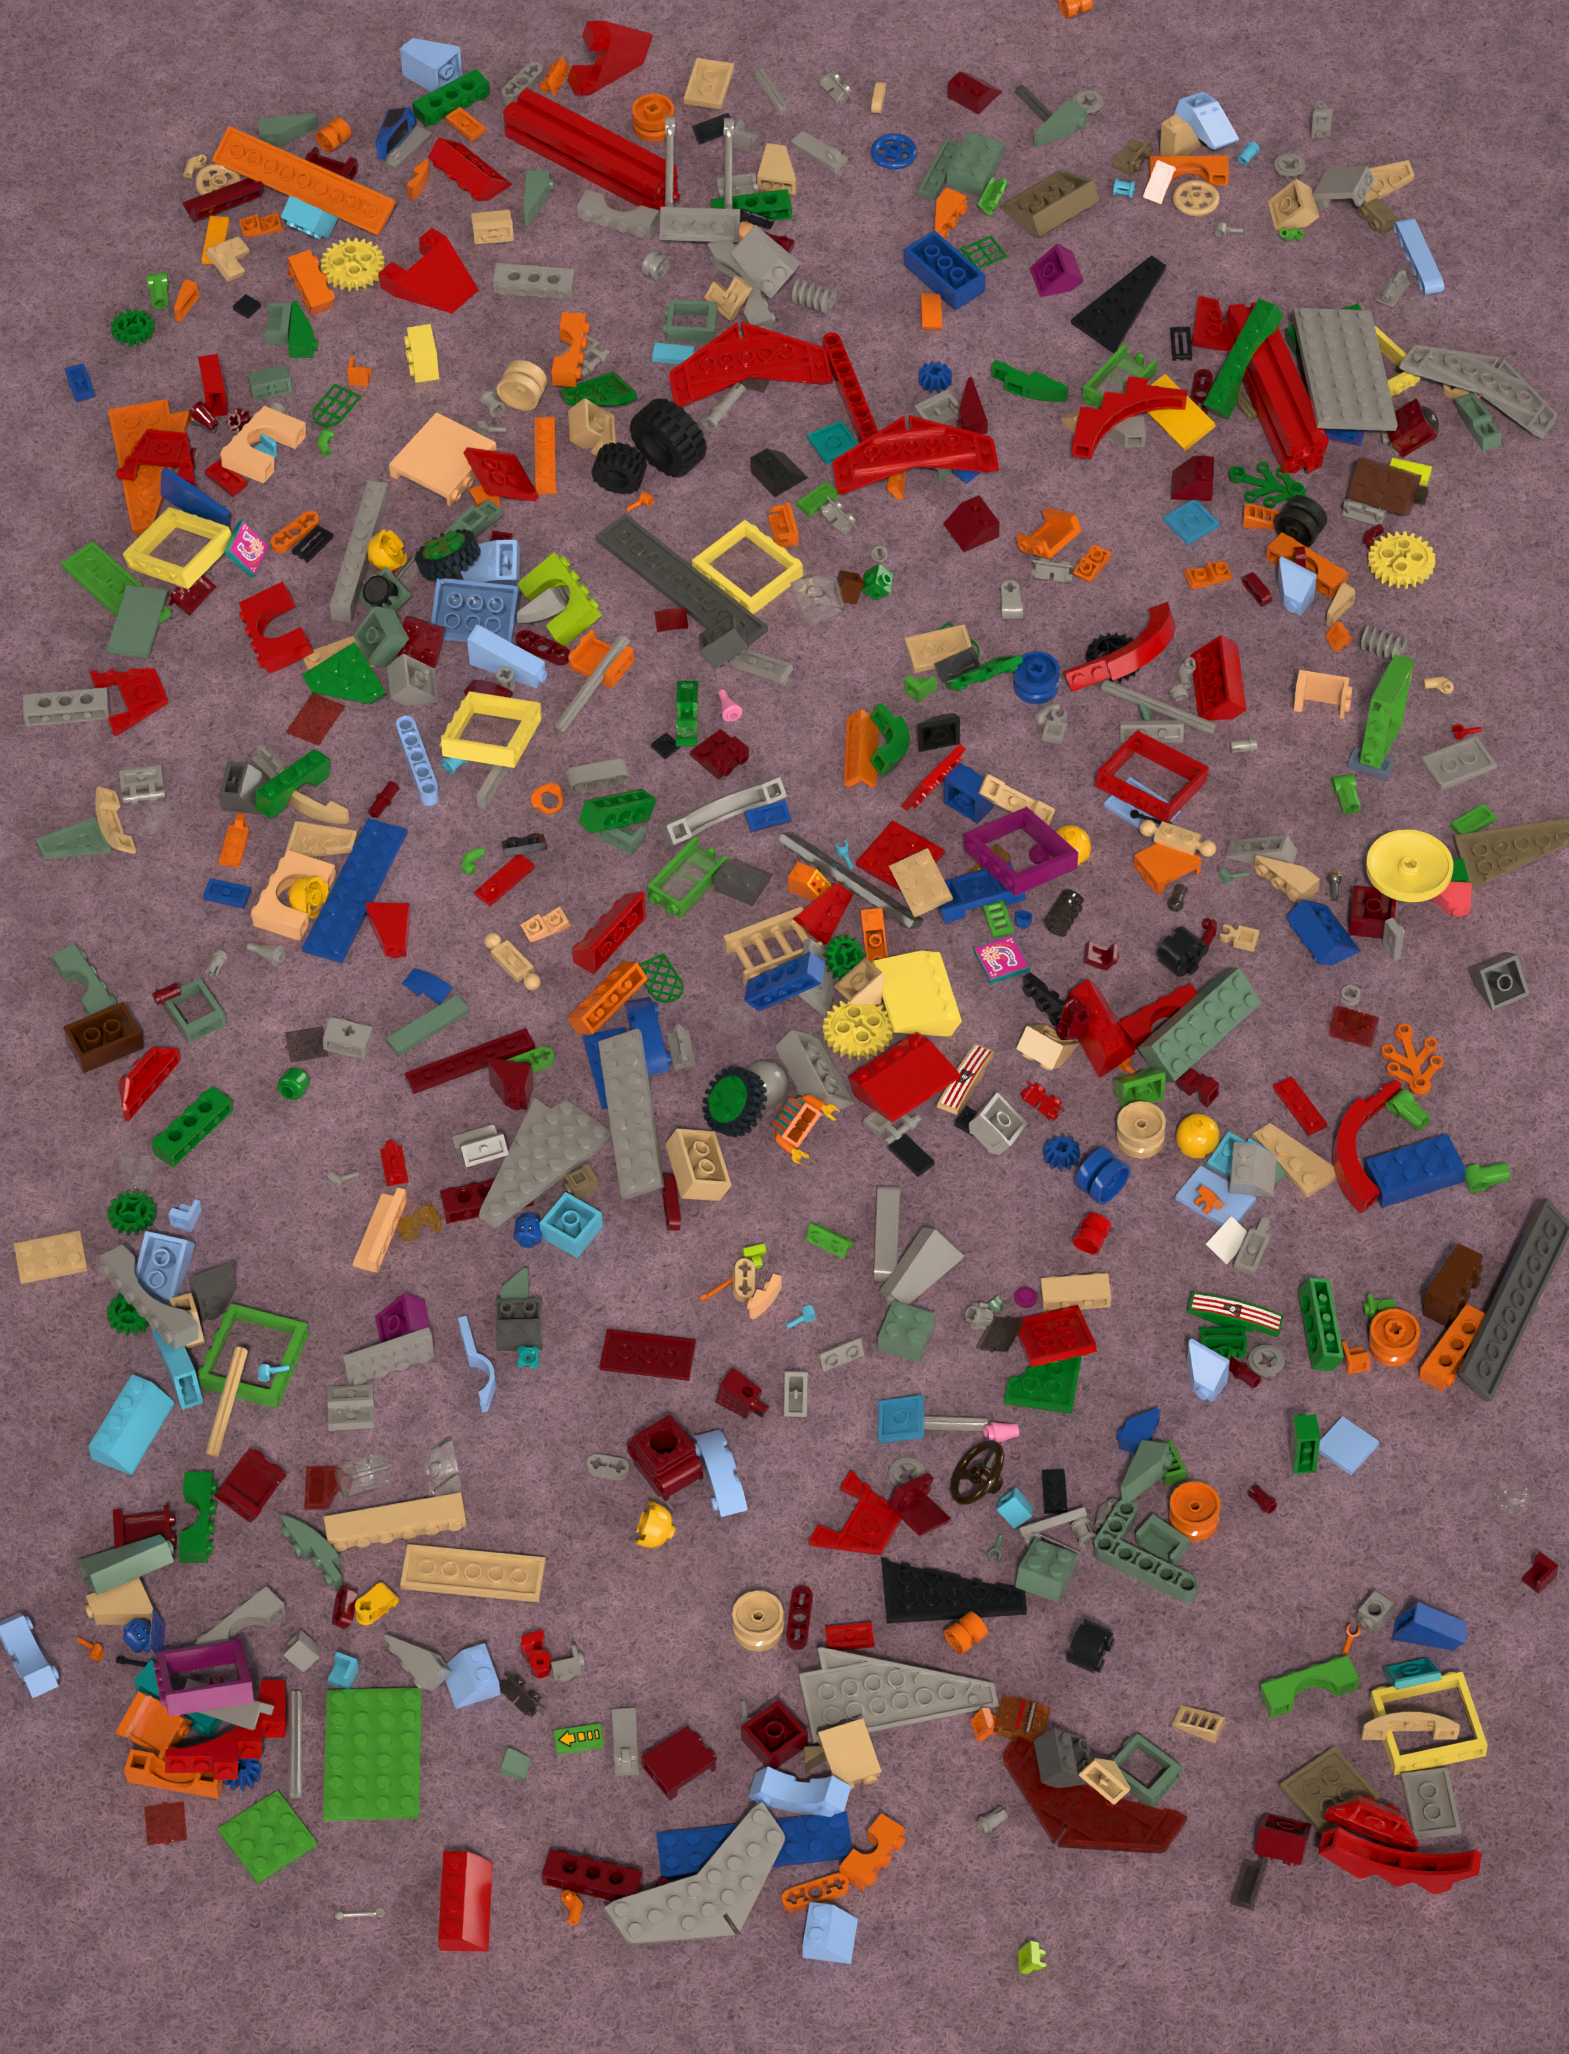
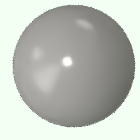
M758 1061L746 1068V1070L759 1075L760 1079L764 1081L763 1087L767 1089V1092L762 1095L767 1096V1101L762 1102V1104L766 1108L777 1106L786 1098L789 1091V1080L782 1067L771 1061Z

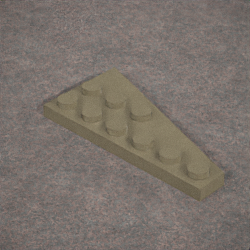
M1569 818L1454 835V844L1459 859L1464 858L1469 876L1468 883H1472L1471 890L1568 846Z

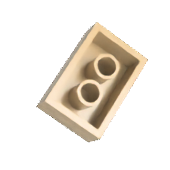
M676 1129L665 1143L681 1198L720 1201L732 1185L715 1131Z

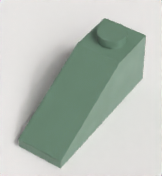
M1067 100L1034 133V146L1036 148L1072 135L1080 128L1083 129L1088 120L1087 109Z
M316 113L258 119L260 140L275 147L282 146L318 128Z
M526 170L525 226L530 225L549 199L550 190H554V178H550V170Z
M1147 1440L1141 1441L1121 1485L1123 1504L1131 1502L1164 1476L1167 1467L1170 1468L1172 1464V1454H1169L1168 1444Z

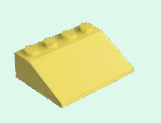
M916 951L872 962L885 975L882 997L894 1033L914 1034L918 1032L921 1035L952 1036L962 1020L940 952Z

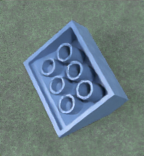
M437 578L431 623L446 627L443 640L467 643L468 637L477 624L512 643L522 591L519 586L447 578L439 580Z

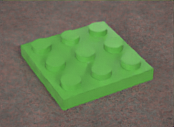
M278 1790L217 1828L218 1833L257 1884L317 1846V1841Z

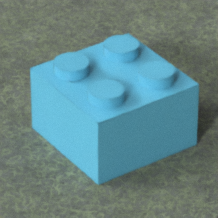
M289 196L281 218L287 220V225L320 240L322 236L327 239L330 237L338 217L292 196Z
M565 1192L539 1224L542 1239L578 1258L603 1228L602 1212Z

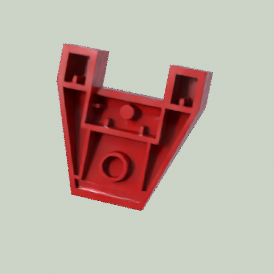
M587 21L582 37L589 51H598L594 65H572L567 81L574 95L593 94L643 65L653 35L608 21Z
M430 228L419 238L420 254L423 257L408 270L403 269L394 262L389 263L379 272L380 288L396 298L453 314L476 294L479 289L447 236L434 228Z

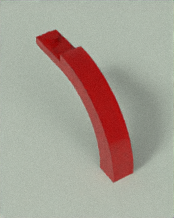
M1165 602L1149 608L1151 617L1148 626L1136 639L1126 646L1108 655L1064 671L1071 692L1112 678L1113 681L1141 668L1157 657L1168 646L1175 634V621L1169 603Z
M1397 1079L1390 1084H1384L1378 1094L1369 1096L1366 1101L1359 1097L1344 1115L1334 1141L1333 1166L1337 1181L1346 1198L1360 1214L1376 1202L1380 1189L1369 1179L1359 1162L1356 1150L1357 1133L1369 1119L1386 1106V1102L1400 1091L1402 1084Z

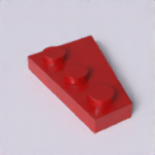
M1198 296L1191 345L1212 350L1229 351L1225 343L1226 339L1222 336L1224 324L1219 301L1213 298Z
M836 882L792 919L817 941H821L825 945L829 942L853 894L839 882Z

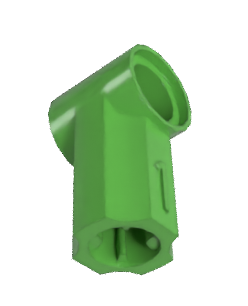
M167 272L147 274L152 307L162 309L169 306Z
M1354 774L1331 777V787L1336 792L1334 795H1337L1343 813L1348 815L1361 810Z
M1401 1089L1386 1102V1108L1389 1112L1392 1111L1396 1114V1118L1402 1117L1417 1131L1422 1130L1431 1120V1115L1415 1103L1414 1097L1406 1089Z
M1505 1162L1484 1167L1478 1164L1470 1165L1466 1168L1464 1176L1472 1194L1479 1190L1483 1192L1489 1186L1508 1182L1511 1178L1509 1167Z

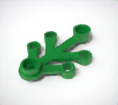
M1262 461L1257 464V472L1263 474L1266 480L1246 475L1245 469L1241 466H1234L1229 471V479L1233 483L1239 484L1244 482L1262 487L1254 491L1245 492L1244 500L1247 503H1254L1259 497L1276 491L1280 492L1281 494L1264 498V507L1272 509L1277 503L1288 500L1293 496L1306 495L1304 486L1299 482H1294L1288 472L1283 475L1279 474V472H1282L1280 467L1276 470V476L1282 479L1285 485L1279 484L1270 471L1267 462Z

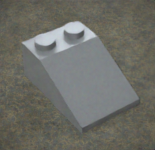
M756 225L751 228L731 252L756 287L770 299L800 265L799 261Z

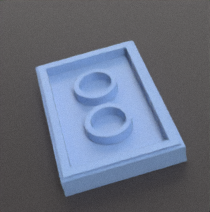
M1131 777L1125 781L1167 804L1170 803ZM1113 795L1104 802L1105 808L1138 829L1144 819L1131 818L1130 813L1132 810H1137L1139 814L1155 818ZM1180 811L1170 821H1172L1180 813Z
M1200 1165L1177 1193L1175 1200L1222 1227L1231 1216L1239 1223L1255 1204L1256 1197L1229 1193V1182ZM1202 1185L1210 1188L1225 1203L1220 1210L1213 1207L1209 1214H1205L1202 1210L1206 1207V1202L1202 1203L1200 1207L1195 1204V1200L1198 1197H1202L1197 1192Z

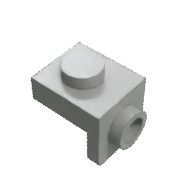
M576 1645L571 1646L572 1658L551 1662L554 1681H568L573 1676L582 1675L581 1666H585L583 1654L582 1652H577Z

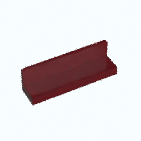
M247 178L184 201L183 206L191 220L196 222L261 197L264 185L261 181L254 183L251 179Z

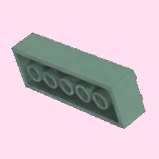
M1240 968L1225 969L1137 1048L1151 1069L1158 1068L1165 1073V1082L1176 1081L1262 1002Z

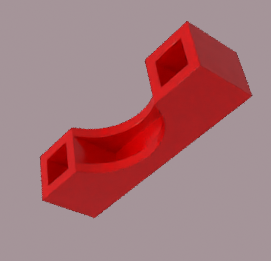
M1190 983L1184 987H1178L1167 996L1160 997L1155 1003L1142 1007L1135 1014L1121 1019L1119 1024L1134 1051L1151 1036V1027L1156 1021L1172 1017L1198 994Z

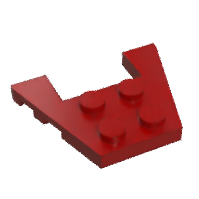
M147 429L134 446L132 454L124 460V465L116 471L117 479L135 480L139 464L179 468L178 476L195 486L187 433Z
M155 668L128 669V672H116V670H108V673H98L97 670L89 672L95 688H106L117 684L127 708V712L108 717V722L114 736L119 735L168 704L167 696Z
M850 1471L841 1485V1491L860 1499L859 1503L841 1533L818 1524L809 1539V1545L882 1555L902 1519L888 1506L889 1503L883 1497L875 1494L866 1482L863 1483L853 1471Z

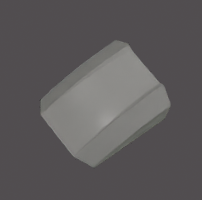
M562 586L549 588L517 612L518 623H529L556 617L566 608L569 597Z
M996 1092L969 1122V1131L986 1147L988 1153L1000 1155L1013 1144L1028 1123Z

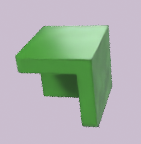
M909 675L904 679V691L918 703L937 689V678L935 676L928 680L924 677L916 680L913 676Z

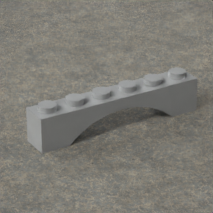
M733 242L708 243V257L714 268L733 279L735 276H740L752 287L744 309V322L755 326H765L773 331V324L776 322L773 312H769L766 299L761 297L760 289L756 287L731 254L737 244H733Z
M771 775L659 823L666 843L675 845L695 836L716 823L747 810L771 804L787 797L781 778Z
M123 1244L100 1255L99 1271L104 1278H108L114 1289L124 1295L126 1302L136 1308L139 1316L144 1317L149 1322L150 1327L161 1335L166 1344H170L174 1350H177L198 1339L197 1322L185 1310L162 1304L143 1290L135 1276V1257Z

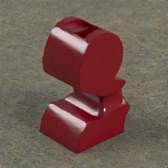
M1189 1068L1175 1081L1177 1087L1189 1096L1198 1092L1200 1102L1207 1108L1219 1096V1083L1213 1077H1206L1203 1073L1199 1075L1192 1068Z

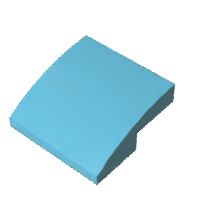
M1228 1131L1208 1160L1206 1167L1230 1178L1234 1142L1263 1146L1250 1138L1246 1142Z

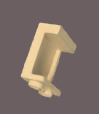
M863 1718L818 1732L816 1738L819 1746H822L831 1776L850 1785L851 1790L855 1788V1784L863 1782L864 1785H869L878 1781L877 1777H880L882 1771Z

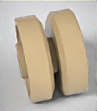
M514 360L508 364L497 386V394L510 407L524 411L533 410L536 408L548 384L547 376L543 370L531 362Z
M1138 1101L1128 1104L1120 1111L1117 1120L1116 1141L1124 1154L1132 1158L1144 1159L1154 1156L1162 1149L1165 1139L1166 1119L1159 1107L1150 1102Z
M765 1591L748 1592L738 1598L732 1611V1626L735 1640L749 1651L762 1652L776 1646L783 1637L784 1611L781 1602L774 1595Z

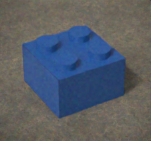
M959 763L944 778V804L977 824L993 809V803L978 794L985 777L976 773L971 767Z

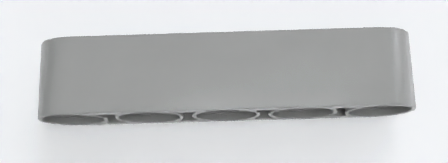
M878 1186L874 1282H886L897 1266L900 1187Z

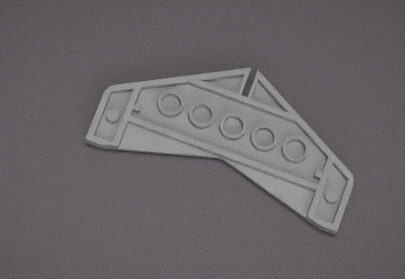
M1415 345L1399 366L1400 369L1409 374L1419 375L1480 394L1536 437L1544 439L1557 419V413L1505 359L1498 368H1495L1501 357Z
M761 1802L751 1809L697 1875L615 1900L604 1907L603 1910L624 1941L631 1945L735 1936L736 1934L723 1916L726 1915L736 1931L740 1933L784 1844L785 1835L764 1803Z

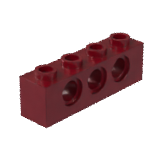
M495 1178L481 1183H470L466 1186L451 1187L440 1191L446 1224L479 1217L480 1209L486 1199L484 1197L487 1196ZM530 1202L525 1207L534 1206V1202Z
M550 1849L542 1872V1882L546 1886L563 1890L569 1889L575 1893L613 1902L640 1893L643 1885V1872L631 1866L625 1868L617 1866L610 1861L600 1862L586 1855L576 1856L571 1855L565 1850L555 1851ZM567 1869L575 1870L573 1873L565 1872ZM592 1874L598 1875L595 1879H591L588 1876ZM614 1880L622 1881L620 1884L611 1883Z

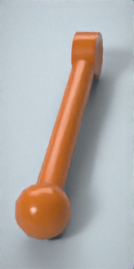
M733 1274L729 1280L709 1293L703 1294L699 1299L704 1302L733 1282Z

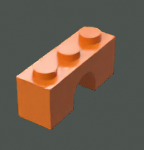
M882 1813L867 1830V1841L875 1845L877 1849L873 1853L862 1854L853 1848L839 1866V1873L844 1874L848 1878L849 1883L862 1891L867 1886L871 1887L876 1882L879 1870L887 1868L892 1860L891 1855L893 1852L901 1850L906 1841L905 1828Z

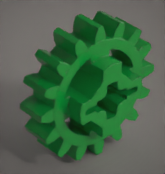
M135 308L131 312L127 309V313L119 312L120 317L114 316V321L111 322V332L115 341L120 340L121 345L128 343V347H130L132 343H135L136 346H139V342L145 344L146 338L151 339V333L155 332L154 321L151 319L150 314L145 315V310L138 312L137 308Z
M851 935L837 936L829 940L830 944L825 945V949L828 952L823 953L822 956L827 958V961H825V965L829 966L827 973L833 972V979L839 978L841 980L848 973L845 970H852L863 960V956L867 955L866 952L861 951L863 944L857 945L858 939L854 938L851 940Z
M127 1190L125 1196L118 1194V1200H111L112 1206L107 1208L108 1220L111 1222L113 1229L117 1228L119 1234L126 1231L127 1236L131 1232H134L137 1236L139 1230L145 1232L147 1231L146 1226H153L152 1220L156 1219V1207L153 1204L152 1198L146 1197L145 1192L138 1195L137 1190L133 1194H130Z
M118 1293V1299H111V1306H107L108 1314L106 1315L111 1329L116 1328L118 1334L125 1331V1336H128L130 1332L137 1336L139 1330L145 1333V1326L150 1327L149 1322L144 1317H140L136 1308L132 1304H128L124 1296Z

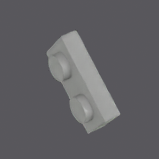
M1393 918L1385 921L1382 946L1394 961L1401 957L1405 932L1400 924H1397Z

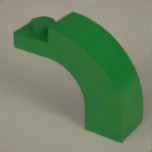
M881 703L875 707L870 718L884 735L886 745L875 750L870 762L881 777L895 770L900 764L910 744V733L903 717L894 718L891 711Z

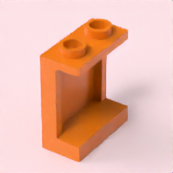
M1047 507L1042 511L1046 521L1030 536L1018 533L1015 537L1018 547L1022 552L1050 559L1082 530L1076 514Z
M590 630L587 635L581 638L580 644L576 649L571 650L568 656L570 669L589 678L612 646L598 640L595 636V631ZM626 646L604 673V679L601 684L611 689L615 686L634 662L633 648Z
M1156 843L1134 854L1135 869L1157 895L1165 892L1166 884L1191 871H1194L1196 875L1200 874L1202 861L1197 853L1193 856Z
M138 1691L115 1733L132 1740L165 1761V1749L179 1748L181 1740L190 1732V1724L193 1720L183 1714L168 1717L167 1708L161 1706L160 1700L146 1692Z

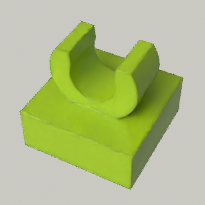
M765 1243L742 1249V1258L751 1260L755 1269L762 1268L761 1257H765L767 1253Z
M1030 1941L1018 1950L1019 1973L1029 1974L1034 1969L1042 1970L1047 1966L1046 1963L1040 1962V1958L1046 1955V1952L1039 1949L1038 1942Z

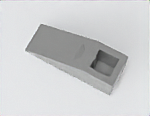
M387 1634L384 1636L389 1643L387 1645L388 1649L394 1655L399 1656L402 1660L400 1662L401 1666L407 1672H411L414 1676L413 1682L420 1689L433 1691L453 1673L440 1655Z

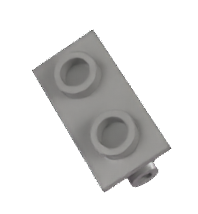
M826 67L825 69L828 74L819 78L820 85L837 104H845L848 98L852 101L853 99L850 96L852 91L845 83L841 85V78L835 71L831 73Z
M1319 101L1313 111L1311 138H1325L1331 134L1333 109H1327L1323 101Z
M1403 269L1398 270L1385 285L1375 301L1393 308L1411 284V281L1406 280V271Z
M827 496L826 498L829 503L821 506V514L830 523L837 518L832 525L841 535H849L853 527L858 530L854 524L856 519L849 512L845 514L842 511L844 507L837 500L833 502Z
M1348 498L1343 505L1342 517L1376 526L1377 524L1382 525L1387 510Z
M1038 558V560L1032 561L1033 567H1036V569L1032 568L1031 576L1035 577V579L1049 581L1050 574H1054L1053 582L1066 584L1072 582L1073 574H1070V572L1074 571V566L1070 565L1069 562L1059 561L1058 563H1053L1045 558Z
M260 745L257 747V756L252 758V760L269 778H274L287 768L267 746Z
M676 1024L673 1026L672 1033H667L674 1070L696 1067L689 1030L685 1031L682 1025Z
M850 1337L848 1340L838 1343L837 1347L831 1346L824 1350L820 1349L818 1350L819 1353L815 1354L817 1361L821 1362L824 1372L864 1356L861 1338L856 1337L853 1339V1337Z

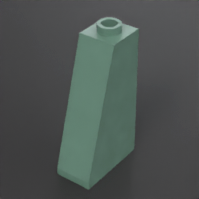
M157 1535L77 1560V1564L83 1581L96 1595H99L173 1563L172 1553H174V1549L169 1540L166 1541L161 1535Z

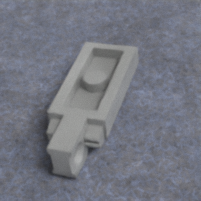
M1262 1217L1257 1228L1252 1227V1229H1249L1234 1263V1269L1255 1276L1271 1240L1272 1233L1268 1232L1270 1228L1269 1219Z

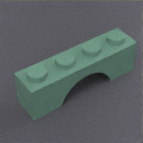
M72 944L51 954L53 966L63 981L75 980L82 982L88 987L87 993L81 999L83 1012L87 1017L117 1005L113 995L107 994V988L103 980L97 979V972L93 965H88L86 962L87 957L82 949L78 950L76 945Z

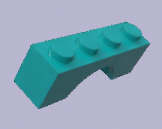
M150 1660L133 1680L136 1694L138 1691L146 1692L161 1701L154 1673V1661ZM199 1712L183 1714L193 1720L190 1725L194 1732L201 1736L205 1734L210 1738L224 1722Z

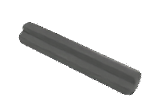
M1024 85L1016 88V94L1044 123L1053 115Z

